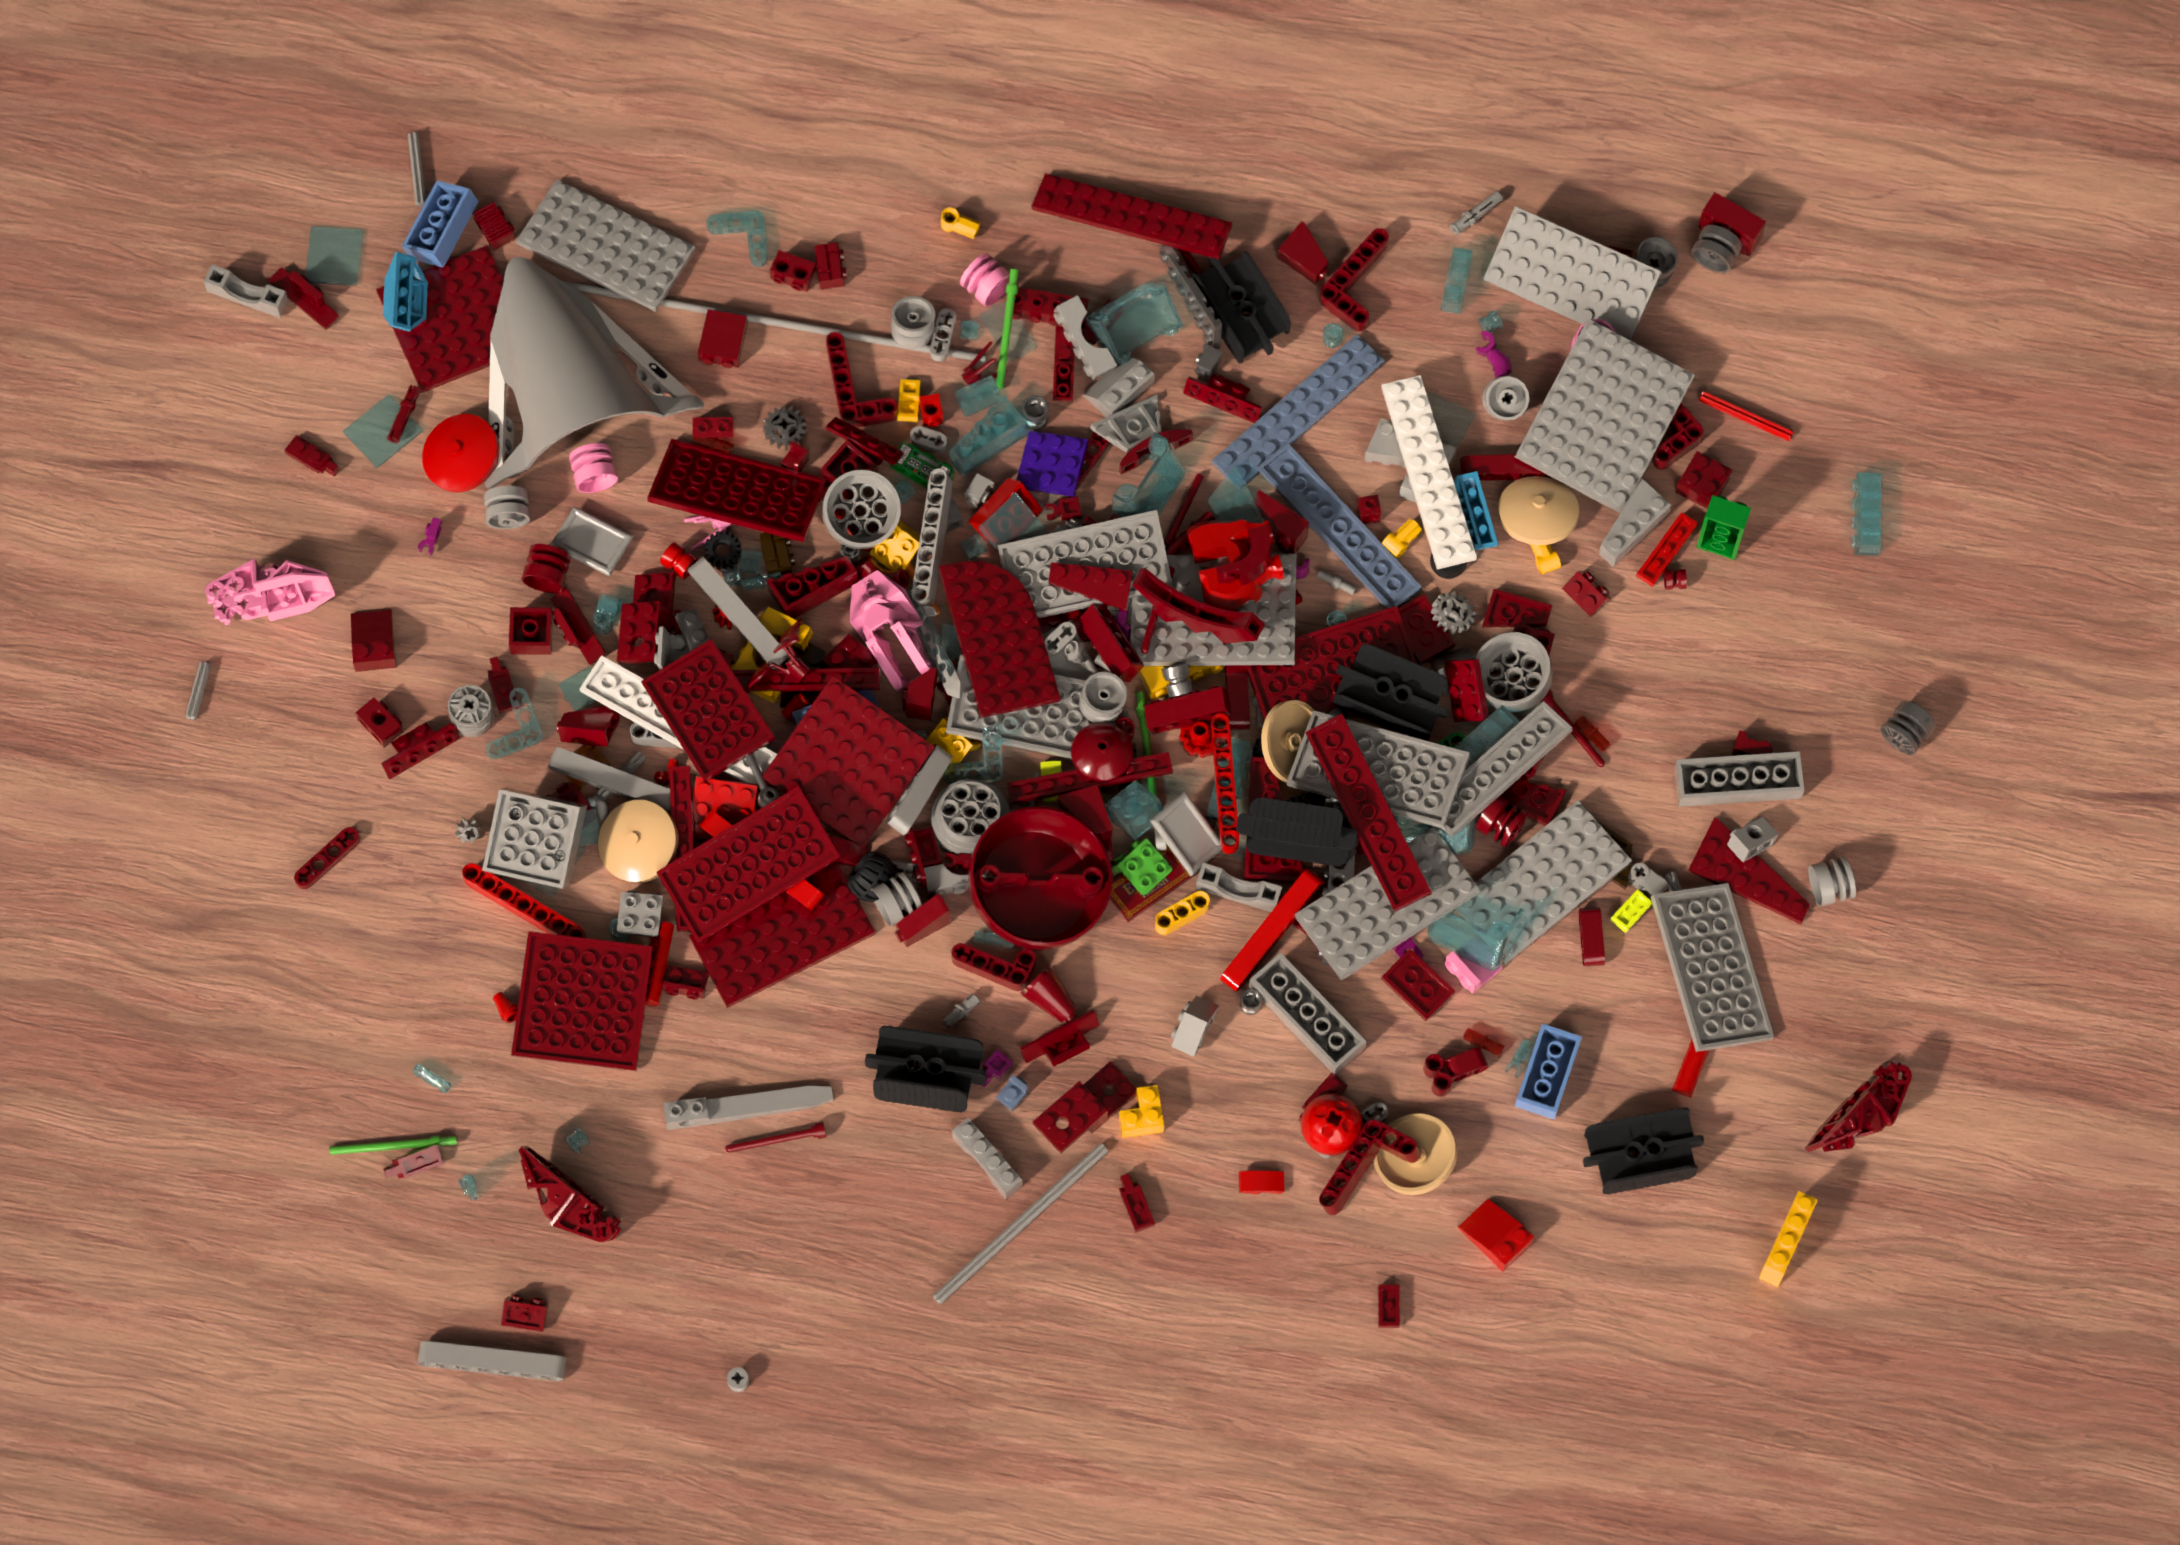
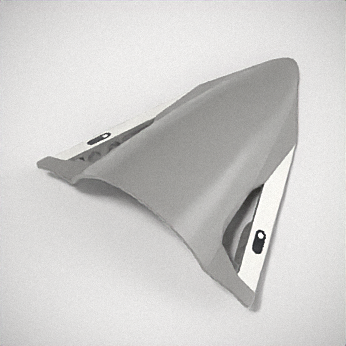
M514 257L510 260L505 271L503 288L490 336L488 423L493 427L498 436L500 453L494 471L486 479L485 485L487 488H494L502 481L529 469L534 461L551 445L589 424L626 414H651L663 418L687 410L703 408L704 403L697 396L689 392L600 310L591 299L526 258ZM615 345L638 365L636 369L637 379L653 394H647L635 382L615 352ZM507 384L513 389L523 422L522 442L515 450L514 424L506 416ZM666 393H668V394H670L672 397L663 396V395H665ZM511 454L505 461V455Z

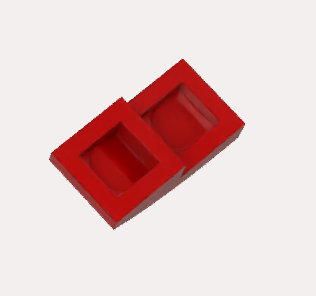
M1282 1171L1238 1172L1239 1193L1259 1195L1262 1192L1273 1194L1285 1192L1284 1172Z

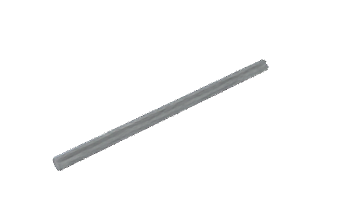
M1102 1143L1098 1144L933 1295L935 1301L942 1304L1108 1152L1107 1147Z

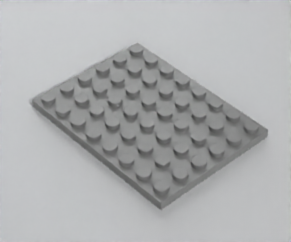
M1588 318L1520 445L1515 458L1621 513L1634 493L1695 375Z
M1279 554L1284 579H1269L1261 585L1263 596L1257 603L1254 600H1249L1243 606L1234 610L1237 612H1253L1265 623L1257 641L1224 644L1212 632L1194 633L1183 621L1165 622L1158 616L1149 652L1143 654L1141 653V646L1153 604L1142 595L1132 598L1131 646L1144 666H1171L1187 662L1188 666L1295 665L1296 554ZM1167 555L1169 566L1175 569L1172 579L1174 589L1202 603L1205 602L1198 571L1230 564L1228 556L1195 564L1192 555Z

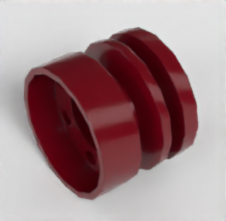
M531 545L527 557L528 564L525 565L521 578L522 582L537 591L545 593L562 592L566 579L564 573L568 571V565L571 561L570 554L552 545Z
M1501 794L1485 808L1475 829L1486 836L1495 830L1494 841L1498 842L1504 836L1500 845L1506 848L1516 839L1524 827L1528 811L1522 809L1517 815L1520 808L1517 804L1511 810H1508L1510 800Z

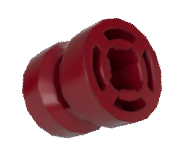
M1678 569L1675 572L1664 570L1665 590H1672L1676 587L1686 589V570Z
M1126 717L1118 719L1115 725L1123 729L1132 741L1135 730L1134 722Z

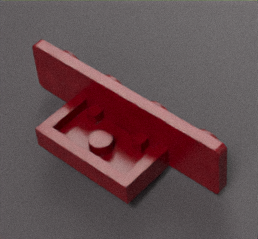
M281 267L269 278V283L272 286L286 291L287 298L325 330L339 318V314L325 303L323 291L318 286L313 287L302 273L299 275L294 270L289 273Z
M1216 374L1212 375L1208 383L1192 377L1187 378L1183 394L1252 423L1259 420L1262 406L1246 400L1250 388L1240 383L1233 382Z
M835 417L826 425V430L848 440L878 466L883 460L895 465L904 455V452L881 441L877 437L862 431L860 428L838 417Z
M565 588L562 592L552 597L551 602L555 607V610L552 612L555 617L554 623L564 632V640L569 646L572 645L579 648L588 664L593 665L599 660L601 655L605 656L606 652L570 591Z
M425 722L392 741L391 744L397 754L382 762L381 765L387 777L392 779L459 740L460 736L452 722L435 732Z
M911 826L907 835H905L907 847L911 846L912 848L910 858L912 864L917 866V869H915L917 882L921 881L922 887L925 888L927 887L924 868L940 865L942 860L932 827L913 831Z
M1092 1010L1022 1046L1020 1050L1024 1061L1028 1063L1045 1054L1052 1066L1055 1067L1090 1049L1089 1042L1083 1034L1099 1026L1095 1011Z

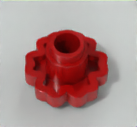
M1211 721L1196 722L1191 726L1181 728L1180 742L1183 743V750L1190 756L1198 754L1200 758H1205L1212 755Z

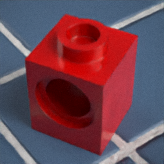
M939 393L919 396L923 426L935 427L943 423ZM930 409L936 411L934 414L927 413Z

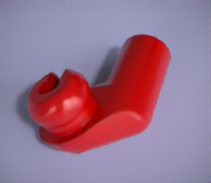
M669 759L667 770L663 772L657 771L654 774V780L661 785L670 782L669 767H677L679 761Z

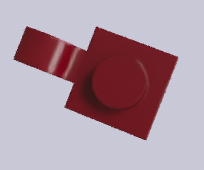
M946 853L945 859L952 860V863L944 864V866L948 870H953L956 866H959L964 871H968L972 854L959 853V855Z

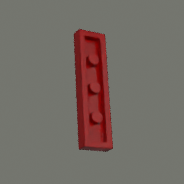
M1681 512L1639 569L1636 577L1654 587L1664 573V570L1667 569L1696 529L1698 522Z

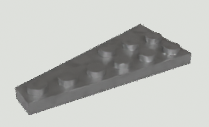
M1161 244L1160 259L1163 263L1167 264L1170 278L1172 280L1175 279L1179 295L1184 296L1187 310L1189 313L1192 312L1195 317L1196 327L1204 333V342L1215 349H1219L1222 322L1220 319L1216 320L1212 307H1206L1207 301L1193 278L1188 277L1186 267L1184 265L1180 267V260L1174 249Z

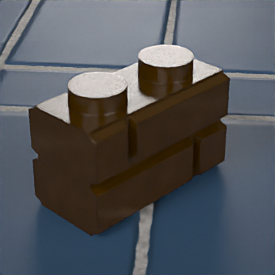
M765 532L759 534L768 576L771 578L792 573L795 559L793 553L789 554L788 547H791L790 539Z

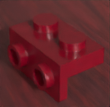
M1577 571L1562 589L1590 617H1593L1603 604L1609 602L1612 598L1608 595L1609 591L1603 585L1599 586L1594 581L1595 577L1590 572Z

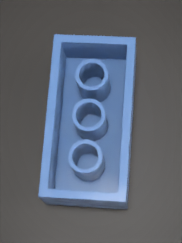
M436 181L401 247L407 255L414 256L417 261L444 268L479 201L469 188Z
M1542 1023L1514 1107L1555 1120L1582 1036Z

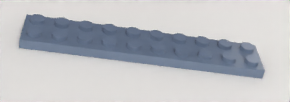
M1356 334L1212 460V464L1241 490L1260 473L1257 469L1259 465L1287 443L1290 445L1294 444L1385 364V360Z
M1289 443L1257 467L1260 474L1300 517L1309 522L1311 529L1386 609L1394 606L1399 608L1422 589V586Z

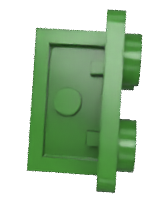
M1147 838L1140 841L1136 839L1128 846L1130 850L1125 855L1123 853L1118 855L1113 860L1115 864L1111 867L1116 874L1122 872L1141 895H1146L1172 871L1170 864Z

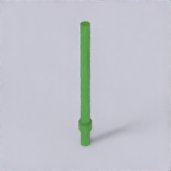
M1010 269L1009 284L1006 285L1007 301L996 389H1004L1015 295L1018 294L1017 269Z
M1137 692L1138 708H1136L1137 718L1140 720L1144 756L1152 755L1144 709V705H1146L1144 692ZM1155 777L1147 778L1151 810H1158L1159 803Z
M437 1135L426 1139L330 1146L329 1149L330 1155L420 1148L435 1143L440 1148V1146L456 1145L457 1136L440 1137Z

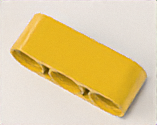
M1197 891L1159 912L1155 918L1156 931L1161 935H1167L1204 915L1209 910V895L1204 891ZM1197 900H1203L1206 904L1204 906H1198L1195 904V902ZM1179 910H1185L1188 914L1185 916H1180L1177 914V912ZM1161 920H1167L1170 922V924L1167 926H1162L1159 924V922Z

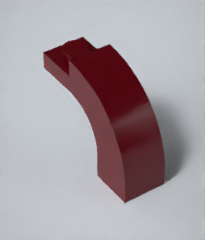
M1267 525L1247 530L1251 549L1245 558L1234 563L1216 567L1219 584L1231 583L1239 579L1241 586L1257 579L1266 570L1272 553L1270 532Z

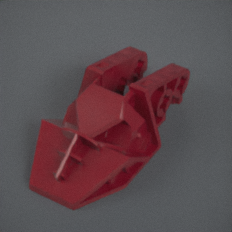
M1893 1061L1886 1066V1069L1882 1065L1876 1068L1873 1074L1877 1078L1873 1080V1084L1871 1085L1868 1081H1865L1847 1100H1844L1818 1128L1805 1149L1808 1152L1821 1147L1824 1152L1852 1149L1855 1145L1854 1139L1878 1133L1886 1125H1893L1912 1079L1911 1070L1900 1062L1895 1065ZM1899 1072H1902V1074H1903V1075L1901 1076L1902 1079L1899 1080V1079H1898V1076H1899L1898 1073H1899Z
M529 1146L520 1147L518 1151L522 1158L520 1161L527 1189H537L540 1206L545 1216L551 1220V1226L597 1242L612 1241L617 1238L621 1231L618 1225L622 1222L615 1215L612 1218L608 1216L603 1221L601 1212L605 1207L589 1195L587 1190ZM541 1188H547V1198Z

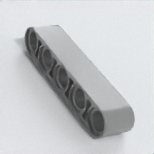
M937 744L933 745L935 746L912 778L886 821L888 825L902 835H905L915 822L953 758L951 754Z

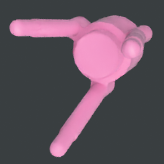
M704 516L684 519V522L694 521L695 523L711 521L714 529L718 528L717 531L720 534L723 531L727 532L726 527L731 526V523ZM710 535L692 546L690 550L694 551L705 544L707 538L710 539Z

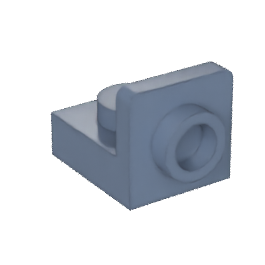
M1011 1075L1009 1082L996 1096V1100L1013 1111L1028 1094L1027 1082L1019 1076L1016 1078L1014 1075Z

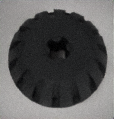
M868 852L853 868L847 885L857 899L864 902H875L879 898L871 891V888L882 882L889 888L891 885L890 878L895 877V866L886 855L879 852Z

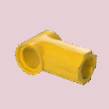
M949 207L942 211L940 224L942 229L947 232L955 231L974 239L979 231L981 222L961 215L956 209ZM946 218H952V219H954V221L949 222V221H947V220H945V219H946Z
M1409 518L1395 533L1391 532L1383 540L1382 544L1398 559L1407 550L1408 545L1422 532V529L1415 520Z
M1530 544L1536 557L1537 569L1541 575L1561 568L1560 559L1556 551L1552 550L1550 544Z

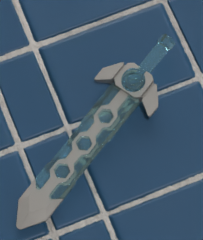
M908 590L907 593L923 622L915 630L937 670L938 677L947 695L960 698L961 680L931 620V616L938 615L935 607L919 606L912 598V590Z

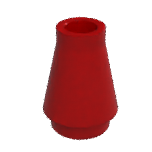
M804 692L796 693L781 713L789 721L792 718V712L812 705V702Z
M503 992L495 994L493 1001L496 1004L501 1020L506 1023L514 1022L518 1006L507 998Z

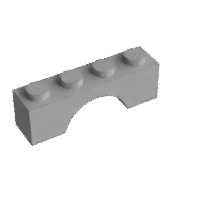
M211 265L204 280L207 292L281 318L288 303L286 291L270 285L259 287L248 284L237 278L231 271L215 265Z
M1078 295L1058 305L1054 310V318L1058 324H1062L1065 330L1064 335L1075 347L1073 350L1076 357L1084 363L1085 366L1083 368L1087 376H1091L1095 380L1114 370L1117 364L1108 348L1094 347L1082 335L1081 323L1087 311Z
M1206 863L1202 864L1196 883V890L1268 912H1272L1276 907L1282 894L1281 886L1265 881L1248 882L1229 875L1222 868Z
M943 864L924 868L928 898L934 897L937 894H940L941 897L949 893L961 894L969 889L968 875L954 874ZM982 875L984 878H990L987 875Z
M969 1118L952 1130V1138L965 1153L971 1155L979 1163L994 1187L1006 1200L1022 1188V1179Z

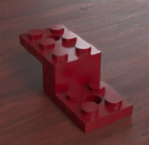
M673 572L635 575L633 603L622 604L617 651V662L619 664L654 662L655 652H658L655 637L656 633L659 632V626H664L668 632H671L676 575ZM658 590V594L654 598H650L651 592ZM643 638L642 644L635 646L636 640Z
M1110 1061L1086 1083L1082 1084L1078 1081L1040 1114L1032 1124L1061 1154L1088 1130L1094 1133L1136 1096L1137 1089ZM1112 1086L1115 1089L1114 1094L1105 1095L1103 1093L1104 1087ZM1060 1119L1068 1122L1069 1125L1065 1129L1057 1127L1056 1123Z

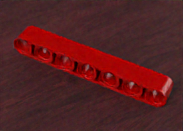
M1218 713L1211 719L1210 731L1220 847L1224 853L1233 854L1239 848L1240 837L1236 830L1238 814L1230 722L1225 714ZM1223 723L1225 727L1217 728L1215 724ZM1218 742H1224L1227 746L1221 748L1218 747L1216 744ZM1221 761H1225L1229 765L1226 767H1221L1218 765V763ZM1228 781L1230 785L1222 786L1220 782ZM1229 800L1232 804L1225 806L1221 802ZM1228 819L1233 821V824L1225 825L1223 821ZM1227 839H1232L1235 841V843L1233 845H1228L1225 843V841Z
M711 810L699 827L715 837L733 825ZM806 880L786 891L811 911H813L824 896L821 891Z
M474 863L464 866L462 875L467 886L545 933L572 937L574 935H581L582 938H586L585 931L581 926L494 874L482 871V867ZM471 872L477 873L475 878L467 877ZM487 883L495 884L491 889L485 888ZM505 893L512 894V897L509 899L502 898ZM524 903L530 905L525 910L519 908L520 905ZM540 914L547 915L544 920L537 919V916ZM558 924L564 925L562 930L557 931L554 929Z
M1306 868L1226 968L1220 980L1232 990L1238 992L1295 921V913L1307 906L1323 885L1324 880Z

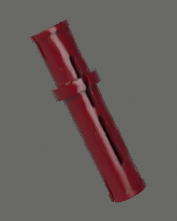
M409 385L404 400H401L399 404L401 406L387 436V439L392 443H399L408 419L416 408L415 403L421 393V389L417 386Z
M1206 511L1199 519L1192 521L1187 529L1197 523L1213 521L1216 518L1211 512ZM1186 530L1165 547L1167 555H1176L1189 544Z

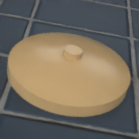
M1531 476L1519 479L1505 488L1499 498L1497 512L1501 526L1513 538L1527 544L1548 545L1563 540L1575 529L1579 518V504L1574 493L1563 483L1548 477Z
M1298 700L1283 701L1275 705L1268 713L1262 728V751L1267 766L1277 778L1284 782H1287L1314 710L1305 702Z
M647 800L625 802L612 810L601 826L598 838L601 860L614 876L632 883L651 881L659 877L656 872L672 863L676 856L679 842L677 826L669 812L656 803Z
M1410 1114L1390 1123L1389 1127L1413 1138L1421 1149L1422 1155L1417 1162L1409 1163L1380 1149L1374 1158V1166L1381 1180L1392 1190L1406 1195L1427 1193L1446 1181L1452 1173L1457 1160L1456 1140L1447 1125L1440 1119L1427 1114ZM1392 1139L1389 1144L1394 1143L1396 1139ZM1409 1148L1406 1153L1411 1152L1413 1148Z

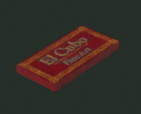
M1167 844L1166 850L1158 852L1170 864L1172 871L1146 895H1141L1124 875L1112 882L1110 900L1127 922L1192 878Z

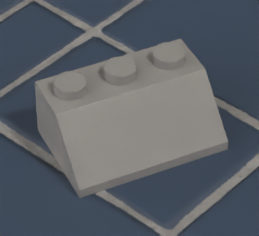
M1125 356L1117 363L1114 370L1102 376L1083 396L1105 417H1108L1129 407L1154 384L1155 374L1142 361Z

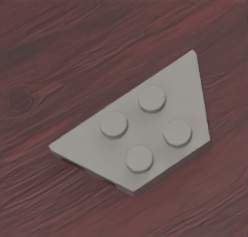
M1154 395L1091 424L1090 428L1110 443L1128 453L1143 440L1161 433V425L1159 424L1160 412L1157 406L1158 396Z

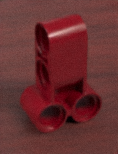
M1477 1047L1444 1060L1438 1054H1431L1425 1060L1423 1071L1427 1077L1434 1078L1431 1086L1432 1092L1436 1096L1443 1097L1449 1093L1452 1083L1481 1073L1488 1069L1489 1066L1481 1048ZM1436 1063L1439 1068L1431 1069L1428 1064ZM1442 1081L1446 1083L1447 1087L1440 1088L1437 1082Z

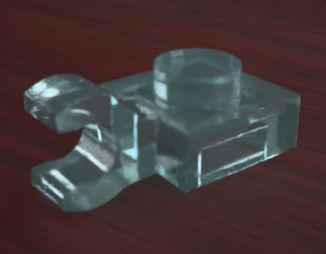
M1522 1040L1513 1059L1506 1066V1073H1508L1510 1068H1515L1517 1070L1515 1078L1520 1076L1522 1071L1520 1064L1522 1060L1527 1061L1532 1052L1529 1049L1530 1041Z
M467 1174L462 1176L463 1180L459 1179L458 1183L460 1189L463 1190L464 1196L469 1195L471 1201L479 1199L473 1175Z

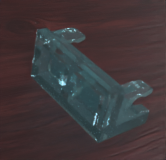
M992 375L955 391L956 401L965 418L1001 402L1000 391Z

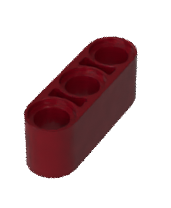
M1600 907L1579 908L1583 966L1605 965Z

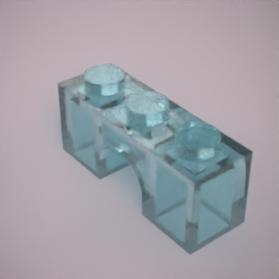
M1453 247L1441 311L1460 314L1473 251Z

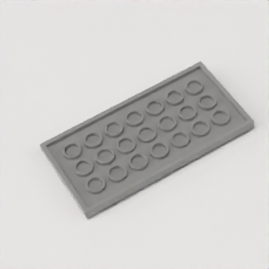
M557 179L516 240L517 245L655 312L696 250L695 246Z
M1515 206L1483 280L1581 324H1584L1588 318L1591 320H1604L1615 329L1617 334L1631 341L1662 271Z
M1157 510L998 545L1002 568L1016 577L1028 591L1037 618L1088 608L1092 604H1103V602L1086 598L1081 594L1072 593L1050 585L1048 581L1051 562L1132 571L1129 598L1142 596L1132 586L1141 568L1148 569L1161 581L1174 588Z
M963 655L959 657L957 674L961 680L960 698L952 697L945 733L1072 759L1071 746L1075 736L1081 729L1094 723L1084 717L1079 707V698L1085 680L1054 674L1061 698L1060 702L980 718ZM1101 744L1099 745V748L1105 749L1106 746Z
M1313 710L1306 731L1336 716ZM1345 719L1392 814L1444 829L1467 767L1470 752ZM1304 733L1286 782L1287 786L1308 792L1311 791L1312 793L1338 800L1306 733Z
M1577 800L1478 880L1475 884L1480 889V894L1457 907L1456 910L1506 966L1630 865L1632 860Z
M1434 827L1407 843L1432 892L1431 895L1394 912L1372 866L1295 913L1297 921L1341 981L1480 894L1478 886Z
M1729 884L1653 894L1651 901L1696 1052L1772 1040L1774 1034Z

